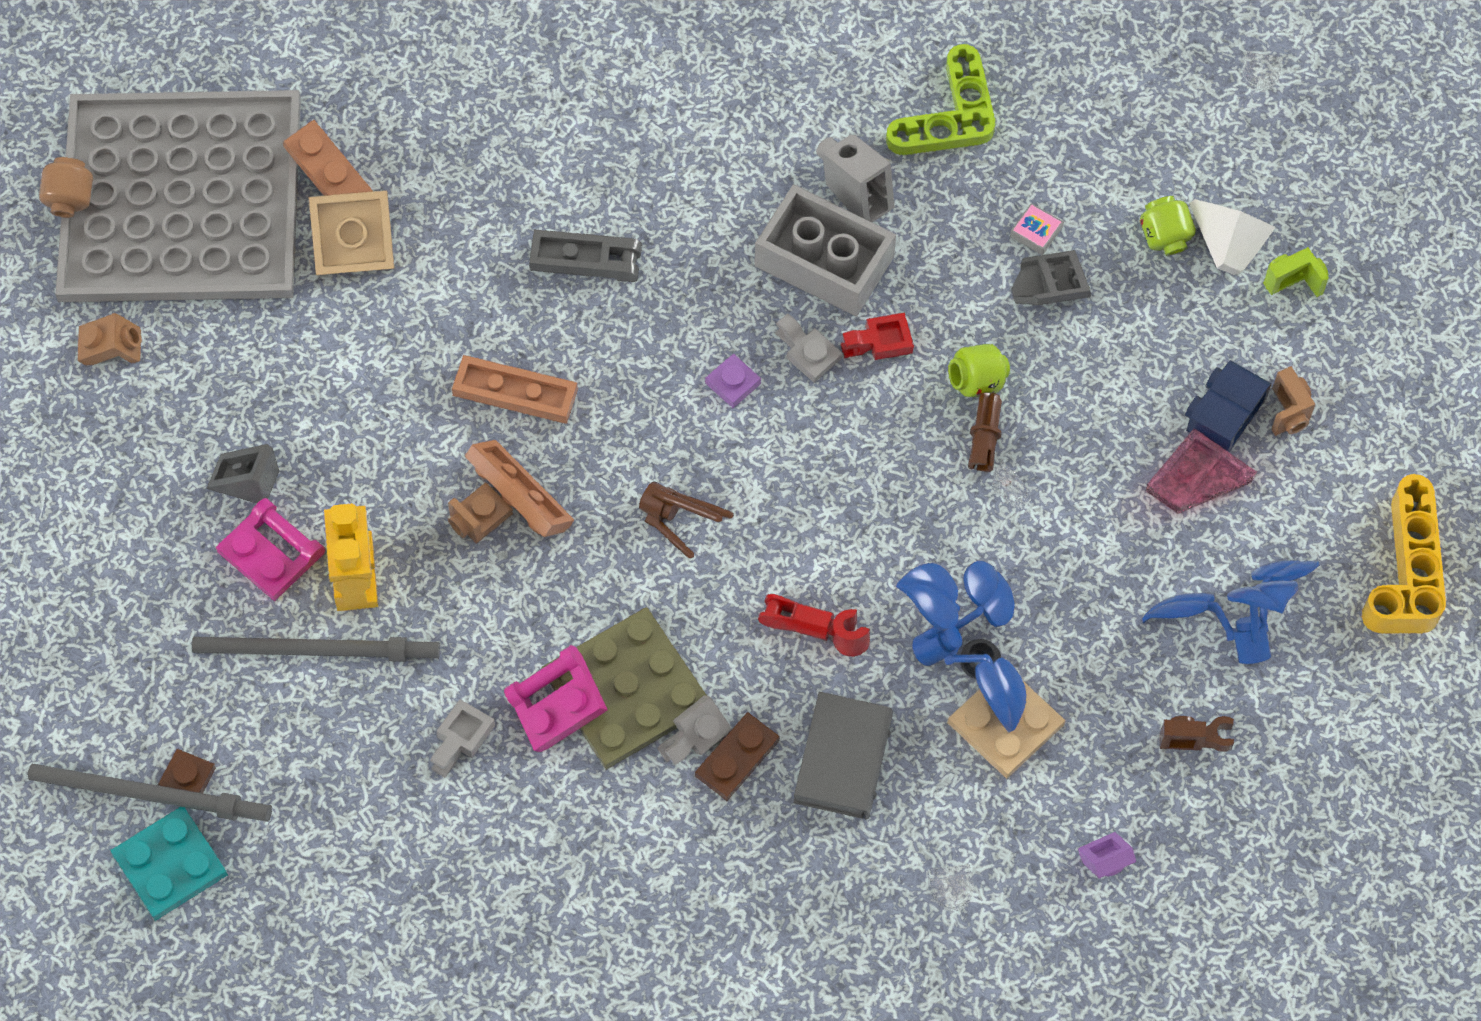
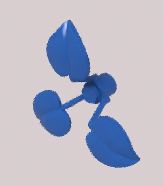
M1283 560L1262 565L1252 571V580H1263L1262 583L1253 587L1235 589L1227 594L1228 601L1248 604L1250 606V616L1236 620V628H1232L1220 605L1217 602H1213L1215 600L1214 595L1208 593H1185L1169 597L1153 606L1144 615L1142 621L1145 623L1150 618H1184L1205 611L1214 612L1226 631L1227 641L1235 640L1239 663H1260L1271 658L1267 635L1269 631L1267 624L1268 609L1282 614L1290 598L1299 589L1298 583L1292 580L1311 573L1320 566L1319 561ZM1258 607H1260V617H1258Z
M976 561L970 564L964 572V586L969 598L978 607L958 621V612L960 611V606L956 603L958 588L947 570L935 563L922 564L910 570L898 581L896 587L913 601L920 613L933 625L931 629L913 639L912 647L916 658L925 666H931L942 660L945 661L947 666L954 663L979 662L975 668V675L980 691L1007 732L1014 731L1023 714L1027 695L1024 682L1015 667L1004 658L993 661L987 654L956 655L959 647L962 645V636L959 629L978 618L982 613L994 627L1003 626L1012 619L1015 603L1009 584L991 564L985 561Z

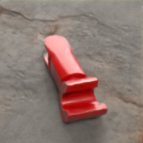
M768 594L765 597L764 602L767 605L765 612H761L758 617V621L764 626L793 631L822 640H828L829 635H832L835 648L845 656L854 657L861 655L870 645V628L860 627L853 631L857 624V609L844 610L837 614L834 619L833 612L800 604L777 594ZM786 611L792 614L791 617L781 615V612Z

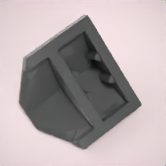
M1075 250L1023 258L1020 265L1021 270L1011 288L1016 304L1044 305L1091 297V290Z

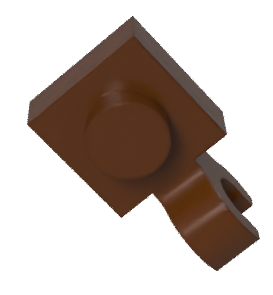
M1175 716L1170 720L1164 719L1160 730V749L1201 751L1202 748H1212L1221 752L1230 751L1234 745V739L1221 738L1217 731L1220 729L1231 730L1234 719L1227 716L1217 717L1208 726H1206V721H1195L1190 716Z

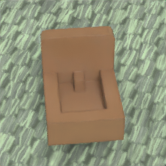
M117 313L79 326L78 362L84 365H95L117 356L130 363L139 362L142 342L140 327Z
M1290 366L1277 373L1272 387L1285 409L1276 414L1271 428L1275 436L1285 431L1288 434H1295L1303 430L1309 424L1315 407L1308 383L1303 377H1298L1293 367Z

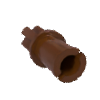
M985 392L979 396L976 423L970 429V434L973 438L968 467L971 470L975 468V465H977V471L991 472L994 468L995 448L997 440L1001 438L1002 434L1001 430L998 429L1002 401L1000 395L996 393Z

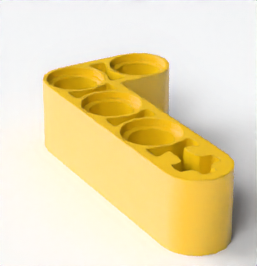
M1411 474L1402 478L1391 503L1399 585L1377 586L1369 594L1362 609L1361 617L1363 623L1368 629L1376 633L1430 632L1436 627L1446 608L1434 487L1428 478L1418 474ZM1413 501L1418 502L1415 511H1412L1414 507ZM1408 532H1417L1421 534L1424 539H1415L1411 537V535ZM1412 569H1421L1425 571V573L1428 576H1418L1412 571ZM1374 606H1384L1388 608L1391 614H1381ZM1416 606H1425L1432 614H1423L1417 610Z

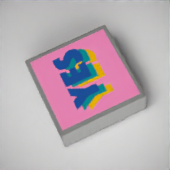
M1031 203L1011 229L1010 237L1043 255L1063 228L1064 221Z

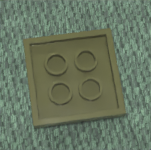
M647 607L576 647L581 653L608 710L580 728L583 736L606 770L677 729L673 720L701 697L707 696ZM549 662V663H547L546 665L542 666L541 669L544 668L545 666H547L548 664H550L551 662ZM570 671L549 684L556 691L573 680Z

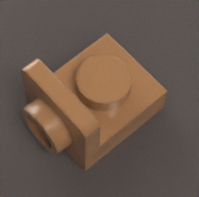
M486 482L461 503L456 498L448 502L449 524L460 537L464 538L468 535L476 544L513 514L512 508Z

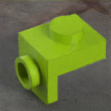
M1309 247L1290 256L1287 254L1280 255L1271 261L1268 265L1263 284L1269 293L1273 295L1305 280L1315 296L1319 297L1324 294L1329 273L1325 263L1320 258H1316Z

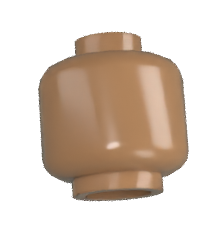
M68 157L55 158L54 163H49L42 170L39 199L41 203L51 208L50 213L52 215L64 218L74 217V212L83 211L89 207L93 175L85 168L83 161Z

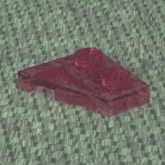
M1193 429L1149 481L1145 491L1179 514L1252 483L1257 471L1196 429Z

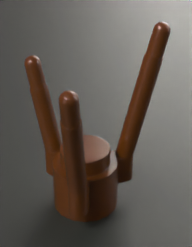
M656 481L648 485L639 502V509L647 513L645 523L660 531L689 559L694 557V552L662 522L663 519L671 521L679 508L716 522H721L723 517L731 519L734 516L732 511L681 494Z

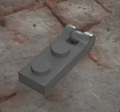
M534 229L529 268L530 271L615 278L618 281L636 282L639 274L636 259L641 256L642 243L633 238ZM610 254L619 255L621 261L609 260Z

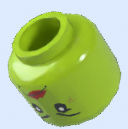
M1171 195L1146 204V211L1140 216V225L1148 247L1153 251L1164 250L1166 256H1171L1188 249L1186 242L1195 236L1196 228L1186 202L1175 200L1174 196Z
M993 344L962 347L955 353L954 358L948 365L951 385L965 397H979L985 392L998 393L1004 387L1006 378L1010 374L1008 358L1002 355L1000 350Z

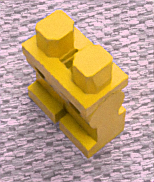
M352 503L333 505L331 509L324 510L329 579L330 582H333L337 611L378 607L372 531H368L366 506H356Z

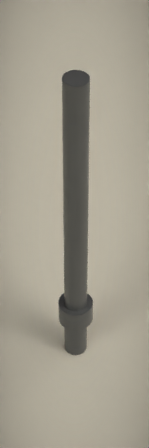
M193 637L192 652L388 657L391 662H406L407 658H439L440 642L408 641L407 637H390L389 641Z
M33 763L28 769V779L32 781L217 813L218 818L237 820L238 817L269 822L272 815L271 805L241 800L240 795L222 793L220 796Z

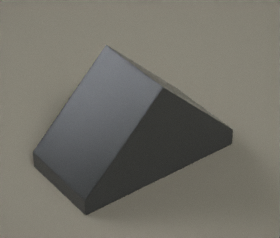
M268 444L222 453L207 489L253 503H258L264 498L268 499L279 474L273 448Z

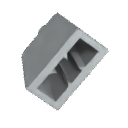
M849 135L840 142H837L832 137H828L818 145L816 153L824 163L826 185L850 212L870 222H874L895 208L891 163L856 135Z

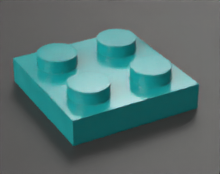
M185 807L177 808L110 850L154 921H157L228 876L226 869Z

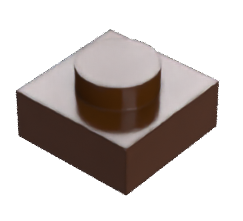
M176 749L158 786L203 793L216 769L215 764Z

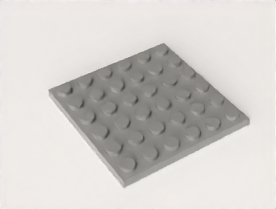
M300 91L70 94L66 157L83 161L85 168L93 175L89 207L83 211L74 212V217H61L55 294L58 302L293 298L298 164L283 147V141L300 130Z

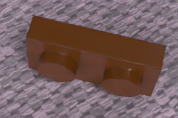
M747 712L695 771V777L728 801L780 741V736Z

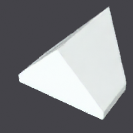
M1197 199L1189 203L1216 267L1232 275L1243 272L1276 228L1239 210Z

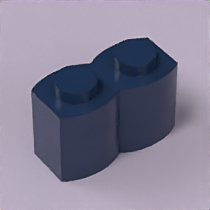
M1231 360L1223 369L1216 367L1205 386L1209 390L1203 398L1197 395L1185 413V416L1189 418L1186 431L1228 454L1267 399L1272 383Z

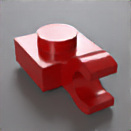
M905 312L868 318L865 324L866 330H852L842 334L844 342L841 343V349L844 358L863 355L867 351L872 350L874 360L912 354L914 349Z

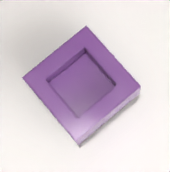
M733 353L705 378V384L728 405L734 408L761 385V378Z
M1116 832L1078 848L1083 864L1099 879L1104 876L1116 875L1124 867L1137 862L1133 848Z

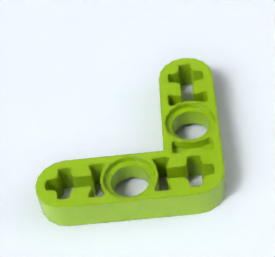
M959 44L951 48L947 54L946 70L955 110L898 118L888 125L886 144L893 153L910 155L981 145L992 139L995 131V116L981 56L977 49L968 44ZM964 57L965 61L969 62V76L963 77L962 65L958 63V58ZM965 89H974L980 93L981 97L971 102L964 100L960 93ZM979 121L980 125L984 126L983 131L977 132L976 128L972 126V122ZM957 122H961L962 135H957ZM935 126H944L950 130L951 134L947 138L938 139L931 135L930 130ZM921 127L924 128V140H920V133L918 134L919 128ZM899 131H905L906 136H909L907 142H902L901 138L897 137Z

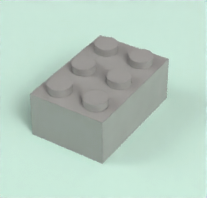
M793 184L755 242V267L857 317L894 258L896 234Z

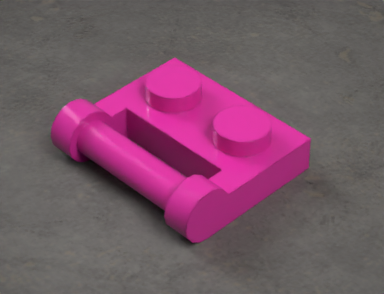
M264 498L254 506L251 514L216 546V550L275 602L324 555L325 547L317 540L310 541L276 512L277 507L270 500ZM266 523L300 552V555L292 561L258 532L257 529Z
M569 645L560 651L559 658L521 683L513 682L504 689L505 696L515 708L533 750L537 752L549 749L608 711L581 653L573 645ZM570 671L573 680L532 705L529 698L531 695Z

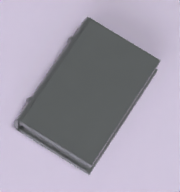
M819 691L793 803L861 819L865 815V819H869L873 800L877 796L875 791L887 739L891 735L892 708Z

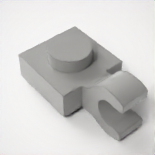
M788 313L776 323L779 329L775 334L791 347L787 352L786 359L813 383L842 359L843 353L816 328L806 335L800 324Z
M704 695L673 720L679 731L664 741L657 749L666 762L671 760L676 765L690 753L691 749L696 754L702 755L727 735L732 728L711 697Z
M459 699L437 730V738L444 742L430 759L434 763L431 770L446 778L456 764L461 752L472 758L495 727V719Z

